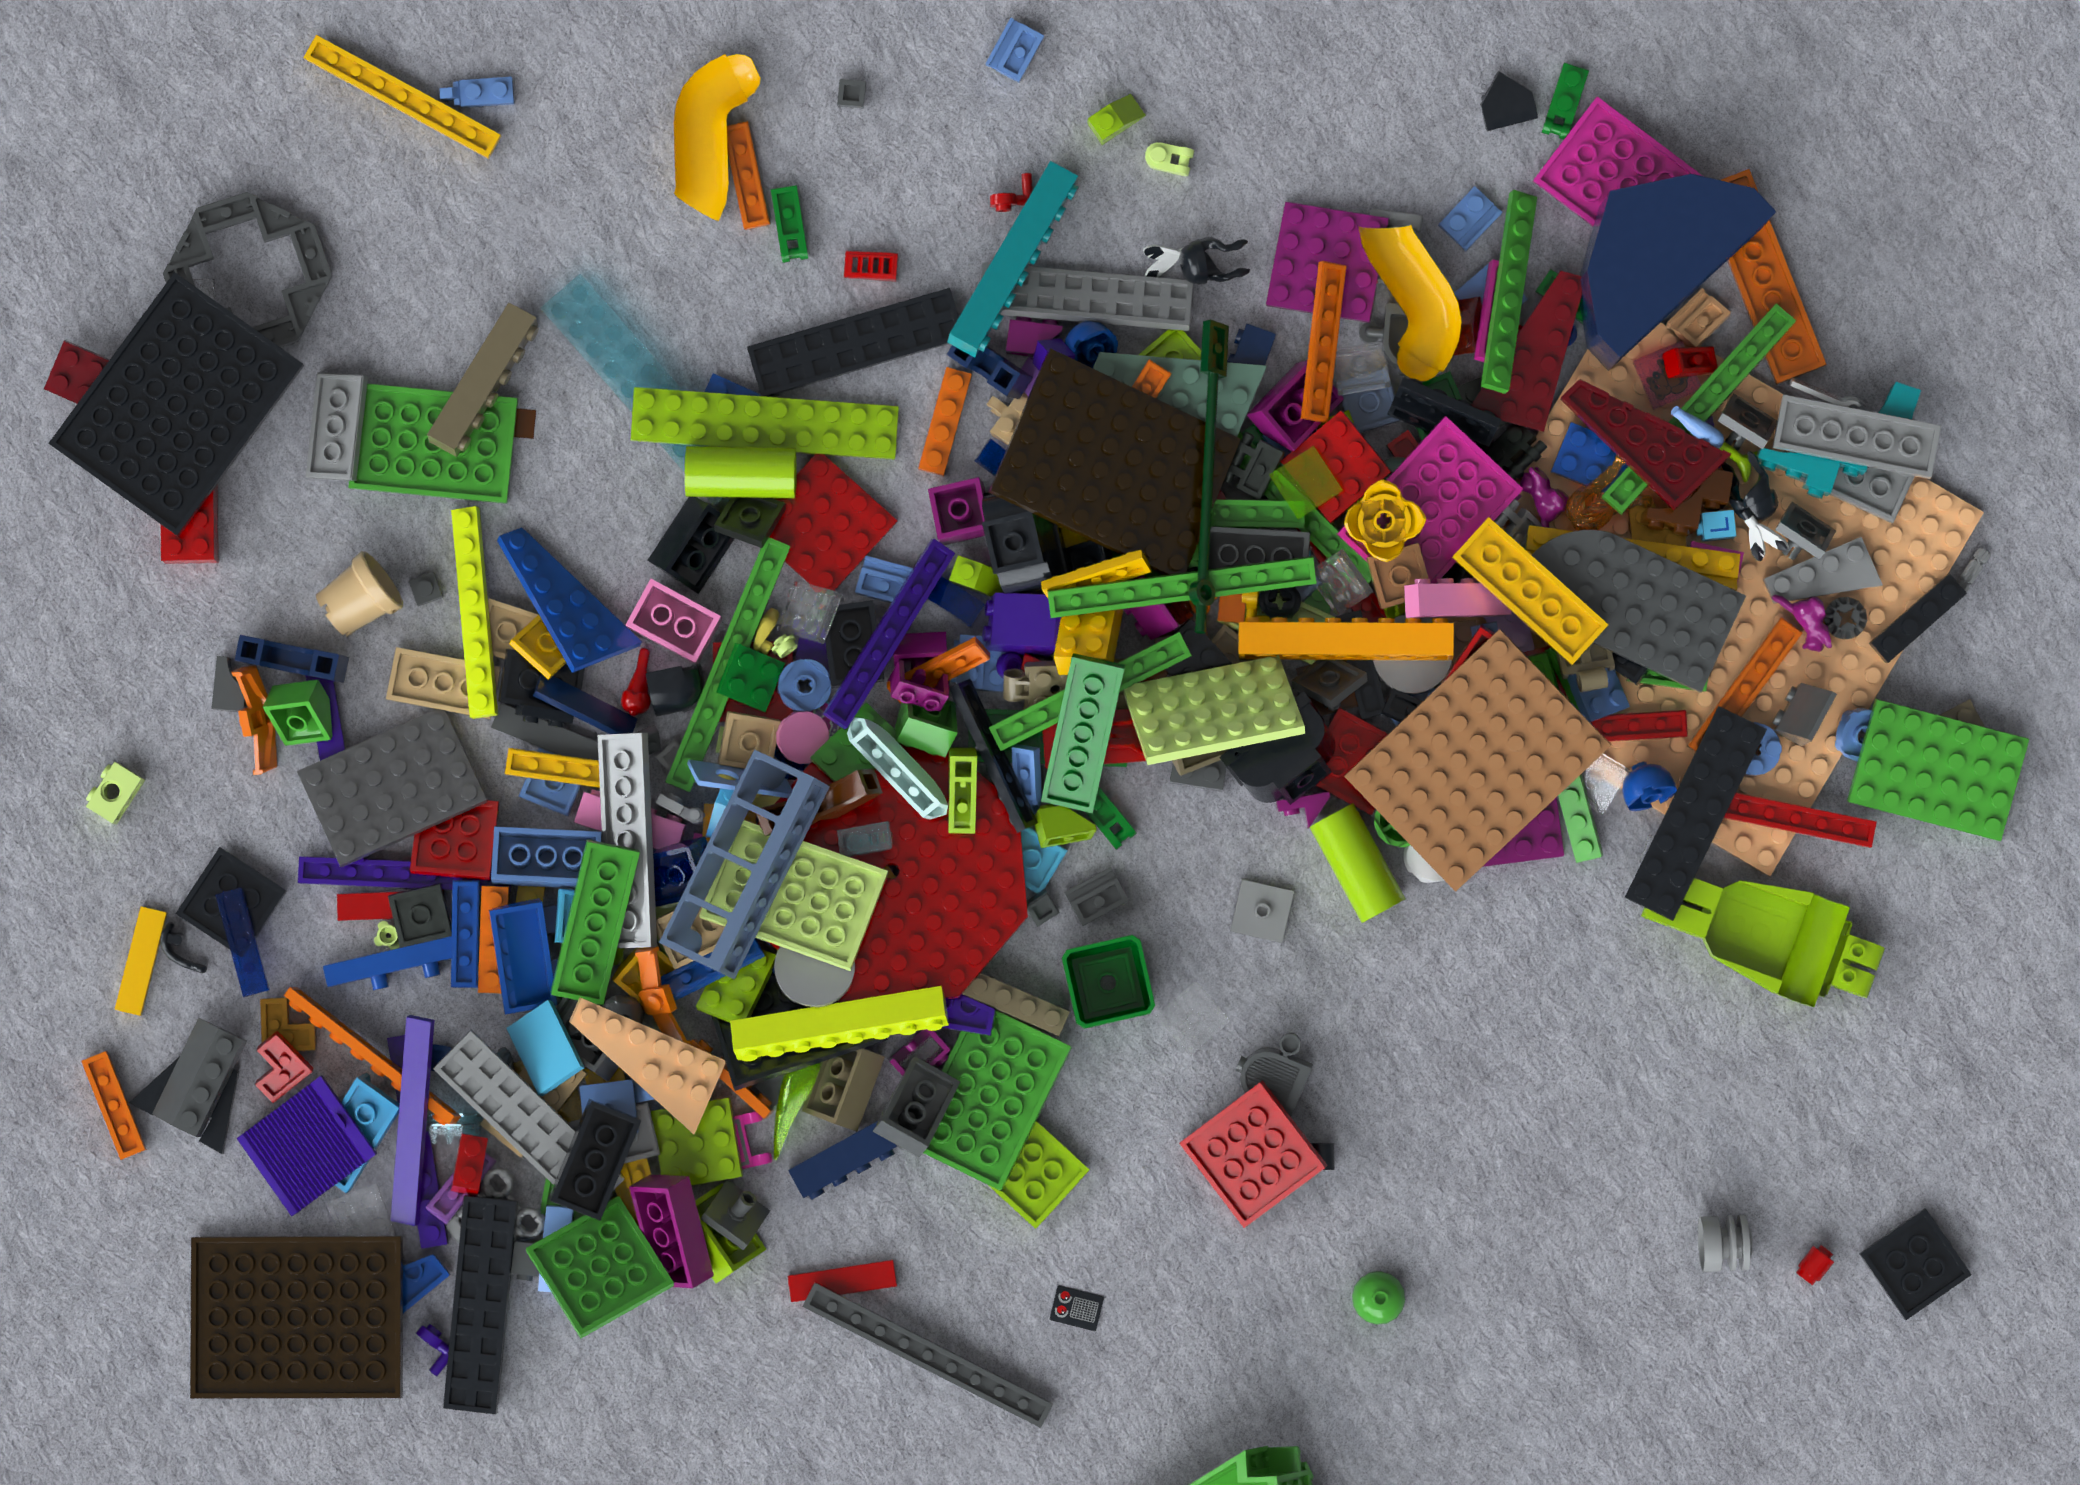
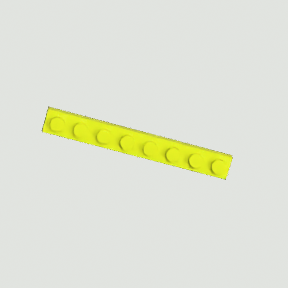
M473 506L451 510L469 715L470 718L476 719L498 715L480 508Z

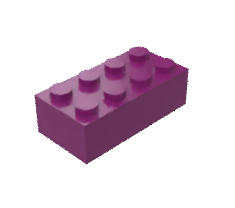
M650 1174L629 1186L639 1228L673 1280V1287L695 1288L713 1277L711 1261L689 1176Z

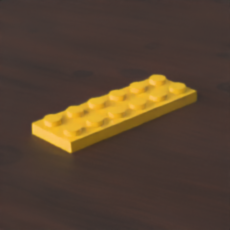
M1489 517L1452 557L1571 665L1575 663L1609 625Z

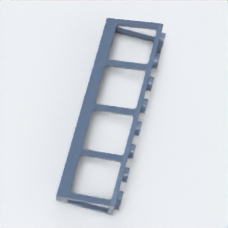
M754 749L659 943L735 980L830 786ZM786 774L797 778V782L779 816L752 804L761 784L770 789H775L781 785ZM749 810L775 822V826L756 864H752L728 852ZM724 859L751 871V875L732 912H727L704 901ZM701 907L727 919V924L709 958L698 954L702 945V937L698 932L691 929Z

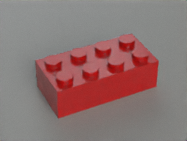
M218 484L179 537L161 525L162 562L165 564L219 563Z

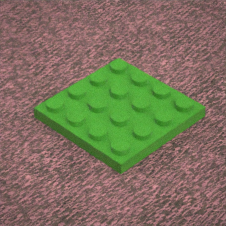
M619 1196L608 1202L601 1221L584 1215L526 1248L527 1254L580 1339L674 1286L673 1280Z

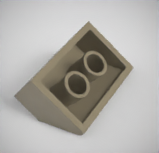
M862 1048L820 1062L804 1102L802 1112L857 1132L885 1056Z

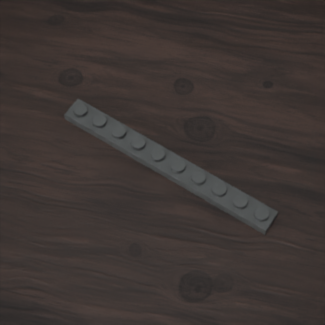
M814 1282L802 1306L1039 1428L1042 1427L1053 1406V1403L816 1282Z

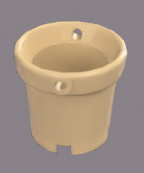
M361 551L352 559V564L316 594L320 607L327 604L325 607L327 614L325 615L342 635L346 634V637L384 614H393L403 608V600L395 584L381 565L366 551Z

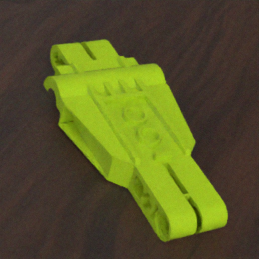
M1694 878L1683 901L1700 907L1701 910L1698 911L1681 904L1674 921L1646 908L1642 911L1641 917L1702 939L1710 957L1773 994L1810 1007H1815L1818 996L1824 998L1828 994L1830 986L1863 998H1868L1875 975L1852 967L1850 964L1854 963L1877 971L1885 950L1880 945L1849 934L1853 924L1846 920L1850 909L1848 906L1829 901L1812 892L1741 880L1721 888Z

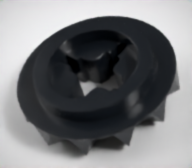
M1295 587L1265 590L1260 592L1258 604L1262 614L1265 613L1270 620L1276 617L1292 619L1300 609L1301 596ZM1278 593L1282 601H1286L1283 603L1282 609H1279L1277 603H1272L1276 601Z

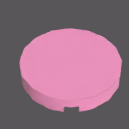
M809 711L791 713V715L782 720L776 732V742L783 756L787 760L798 764L812 763L810 757L829 740V730L826 723L818 715Z

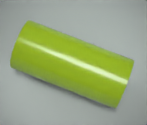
M686 446V497H796V448Z
M1354 803L1309 827L1361 923L1406 899Z

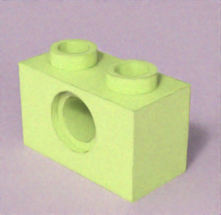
M114 762L113 765L108 764L102 772L101 778L103 780L98 788L93 787L86 798L89 802L86 807L112 824L117 825L145 782V779L123 765ZM111 785H117L120 790L118 797L115 799H110L107 795L108 788Z

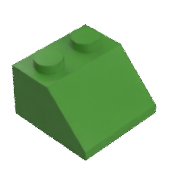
M319 680L272 686L263 709L285 746L332 739L330 699Z
M946 700L939 712L936 710L928 711L924 707L901 702L895 725L896 741L906 747H914L924 750L931 755L946 757L958 734L956 704L953 701Z

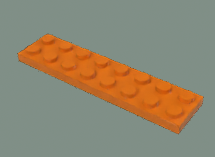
M1750 169L1721 179V181L1755 188L1758 191ZM1769 220L1727 262L1753 327L1761 321L1776 303L1796 320L1789 331L1765 356L1777 385L1824 367L1827 364Z

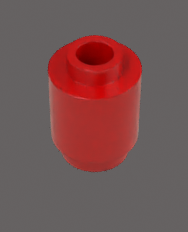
M1822 1245L1818 1248L1812 1246L1798 1264L1799 1269L1796 1273L1808 1283L1814 1285L1816 1281L1819 1282L1833 1265L1834 1261L1830 1258L1834 1254Z

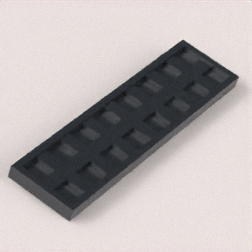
M947 288L747 346L760 394L761 396L769 397L949 344L947 343L949 334L959 317L951 290Z
M1718 706L1625 895V899L1674 921L1767 731L1766 728Z
M472 1195L464 1196L443 1409L495 1415L498 1413L518 1201Z

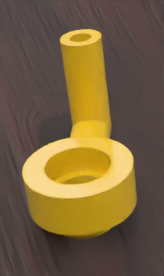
M1259 591L1242 593L1241 602L1246 603L1247 608L1246 618L1257 617L1261 618V622H1271L1268 616L1257 615Z

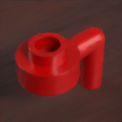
M1032 173L1021 174L1023 195H1016L1015 193L990 195V207L996 208V212L1012 211L1013 206L1025 205L1033 191Z

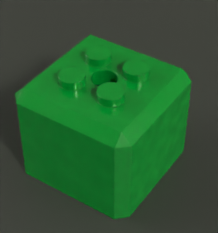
M1134 935L1067 949L1062 956L1076 1024L1083 1029L1149 1015L1155 1007L1141 940ZM1105 975L1113 976L1116 981L1114 989L1110 991L1102 989L1100 985V980Z

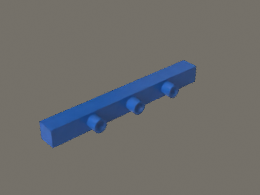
M452 936L325 965L323 970L327 987L370 978L373 990L389 987L386 974L419 966L423 967L425 978L441 975L438 962L451 959Z

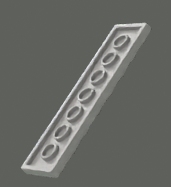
M648 733L598 735L602 842L640 851L617 948L657 947Z

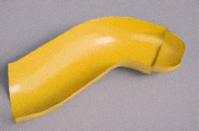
M724 54L704 65L685 83L676 102L674 115L676 187L674 194L692 208L719 221L726 205L729 185L727 115L733 108L747 102V98L755 93L760 85V76L752 59L745 55L735 54L727 57Z
M1412 225L1398 228L1359 227L1361 243L1370 263L1408 318L1407 330L1398 343L1400 347L1397 354L1399 369L1409 378L1427 381L1435 377L1439 371L1443 372L1459 342L1462 321L1458 301L1451 286L1415 235Z

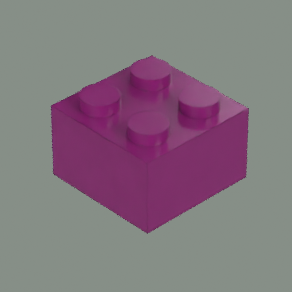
M980 477L928 489L937 538L940 543L948 545L985 536L982 522L985 521L982 498L986 491Z

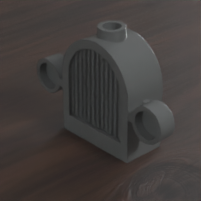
M1386 303L1383 328H1380L1374 322L1364 323L1359 330V337L1366 344H1373L1379 338L1382 339V351L1385 359L1390 365L1399 370L1398 375L1406 376L1399 369L1397 354L1400 348L1398 343L1408 327V318L1399 304Z
M1286 1033L1280 1039V1050L1264 1047L1255 1050L1247 1058L1241 1056L1235 1071L1241 1073L1240 1081L1245 1093L1263 1080L1291 1117L1313 1064L1293 1056L1300 1050L1301 1040L1295 1033Z

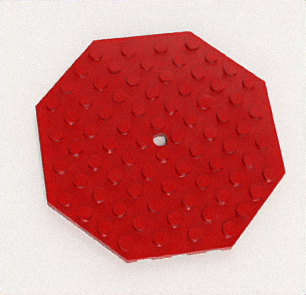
M901 744L906 752L935 781L948 804L949 751L946 757H942ZM813 762L803 771L827 785L833 783ZM875 769L874 771L882 789V794L839 818L820 820L812 824L803 840L881 869H885L889 865L897 866L899 869L897 877L893 879L886 878L855 959L853 981L849 990L838 1001L846 1002L942 986L945 998H959L1028 918L1021 831L1017 833L1015 827L1010 823L1009 814L998 797L996 787L979 772H977L976 823L975 834L948 833V809L947 815L931 820L923 818ZM797 779L791 785L792 790L797 782ZM780 797L775 804L787 801L788 798ZM770 943L774 948L779 949L780 946Z

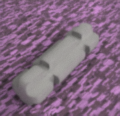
M1983 548L1977 549L1973 555L1974 559L1969 561L1959 576L1960 580H1957L1966 593L1970 588L1969 584H1973L1983 568L1982 565L1991 556Z

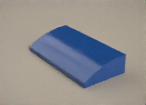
M540 898L490 909L489 915L504 1014L534 1010L547 1000L553 1001L554 1005L557 1006L556 996L550 993L554 978L543 904Z

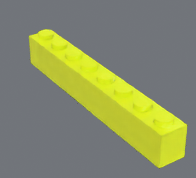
M942 986L730 1021L733 1051L737 1060L753 1061L757 1057L767 1055L778 1057L792 1051L802 1053L816 1047L832 1048L837 1044L846 1042L857 1044L864 1039L870 1038L886 1039L889 1035L894 1034L911 1035L918 1030L924 1029L935 1031L941 1029L942 1026H949L946 1000Z

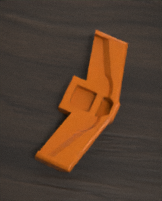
M252 665L241 667L231 673L233 676H236L247 704L246 708L238 711L243 737L254 735L255 769L253 770V775H261L277 767L276 729L263 709L268 694L257 666Z
M659 947L637 949L635 956L638 957L642 990L638 994L645 1013L653 1016L662 1033L691 1045V1041L685 1038L672 1014L677 1009L670 985H661L657 955Z

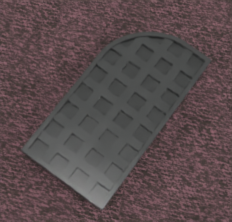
M1580 530L1566 533L1548 541L1532 554L1538 562L1609 624L1594 640V644L1694 691L1702 692L1746 595L1606 531Z

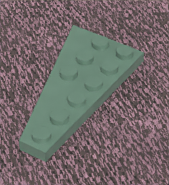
M1099 353L1093 369L1131 387L1149 359L1172 374L1156 399L1206 422L1208 375L1200 372L1201 360ZM1227 362V377L1218 379L1217 428L1236 437L1238 436L1267 366Z

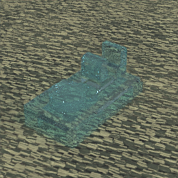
M888 821L837 830L839 852L848 857L890 850L892 848L893 836L890 832Z
M479 1113L460 1114L461 1118L456 1124L448 1125L446 1123L445 1126L438 1123L432 1117L433 1114L428 1115L426 1131H429L432 1144L437 1143L438 1135H444L447 1139V1144L452 1142L453 1136H461V1134L480 1136L482 1116Z

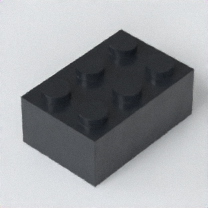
M874 600L821 607L831 689L840 687L877 627ZM882 671L881 675L879 676V678L877 679L876 683H877V682H884V672H883V671Z

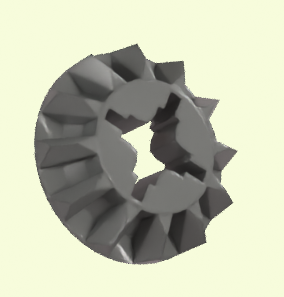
M1850 597L1835 599L1828 605L1825 611V625L1828 626L1829 632L1833 636L1840 639H1852L1858 636L1864 630L1867 623L1866 609L1859 600ZM1853 609L1850 618L1855 625L1847 622L1839 627L1842 617L1836 611L1846 613Z

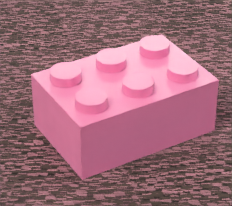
M650 579L626 626L688 661L698 664L723 618L659 582Z

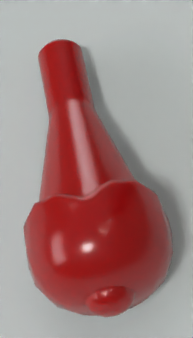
M646 648L639 650L636 670L627 689L622 692L621 696L622 708L632 716L646 713L651 704L646 678L650 651Z

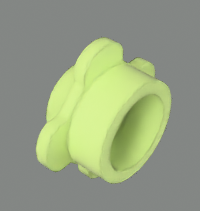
M784 634L774 641L773 644L775 646L771 650L775 655L778 654L780 658H784L792 653L798 645L795 643L796 639L793 634L789 636Z
M387 921L379 922V930L374 938L375 945L388 946L391 950L398 949L400 944L395 926L388 924ZM387 933L391 934L390 938L386 937Z

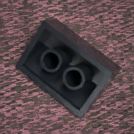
M688 497L647 561L699 594L735 538L715 531L714 524L721 514L718 510L697 497Z

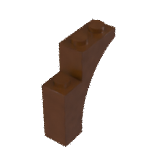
M874 768L856 770L829 784L828 786L830 787L812 824L820 820L839 818L882 794L883 792ZM787 801L762 807V809L779 816ZM757 814L764 836H770L775 822Z

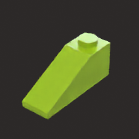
M950 747L948 833L975 834L976 748Z

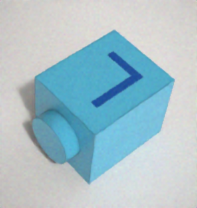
M1734 510L1701 513L1699 526L1696 530L1697 536H1701V541L1734 539L1736 537Z

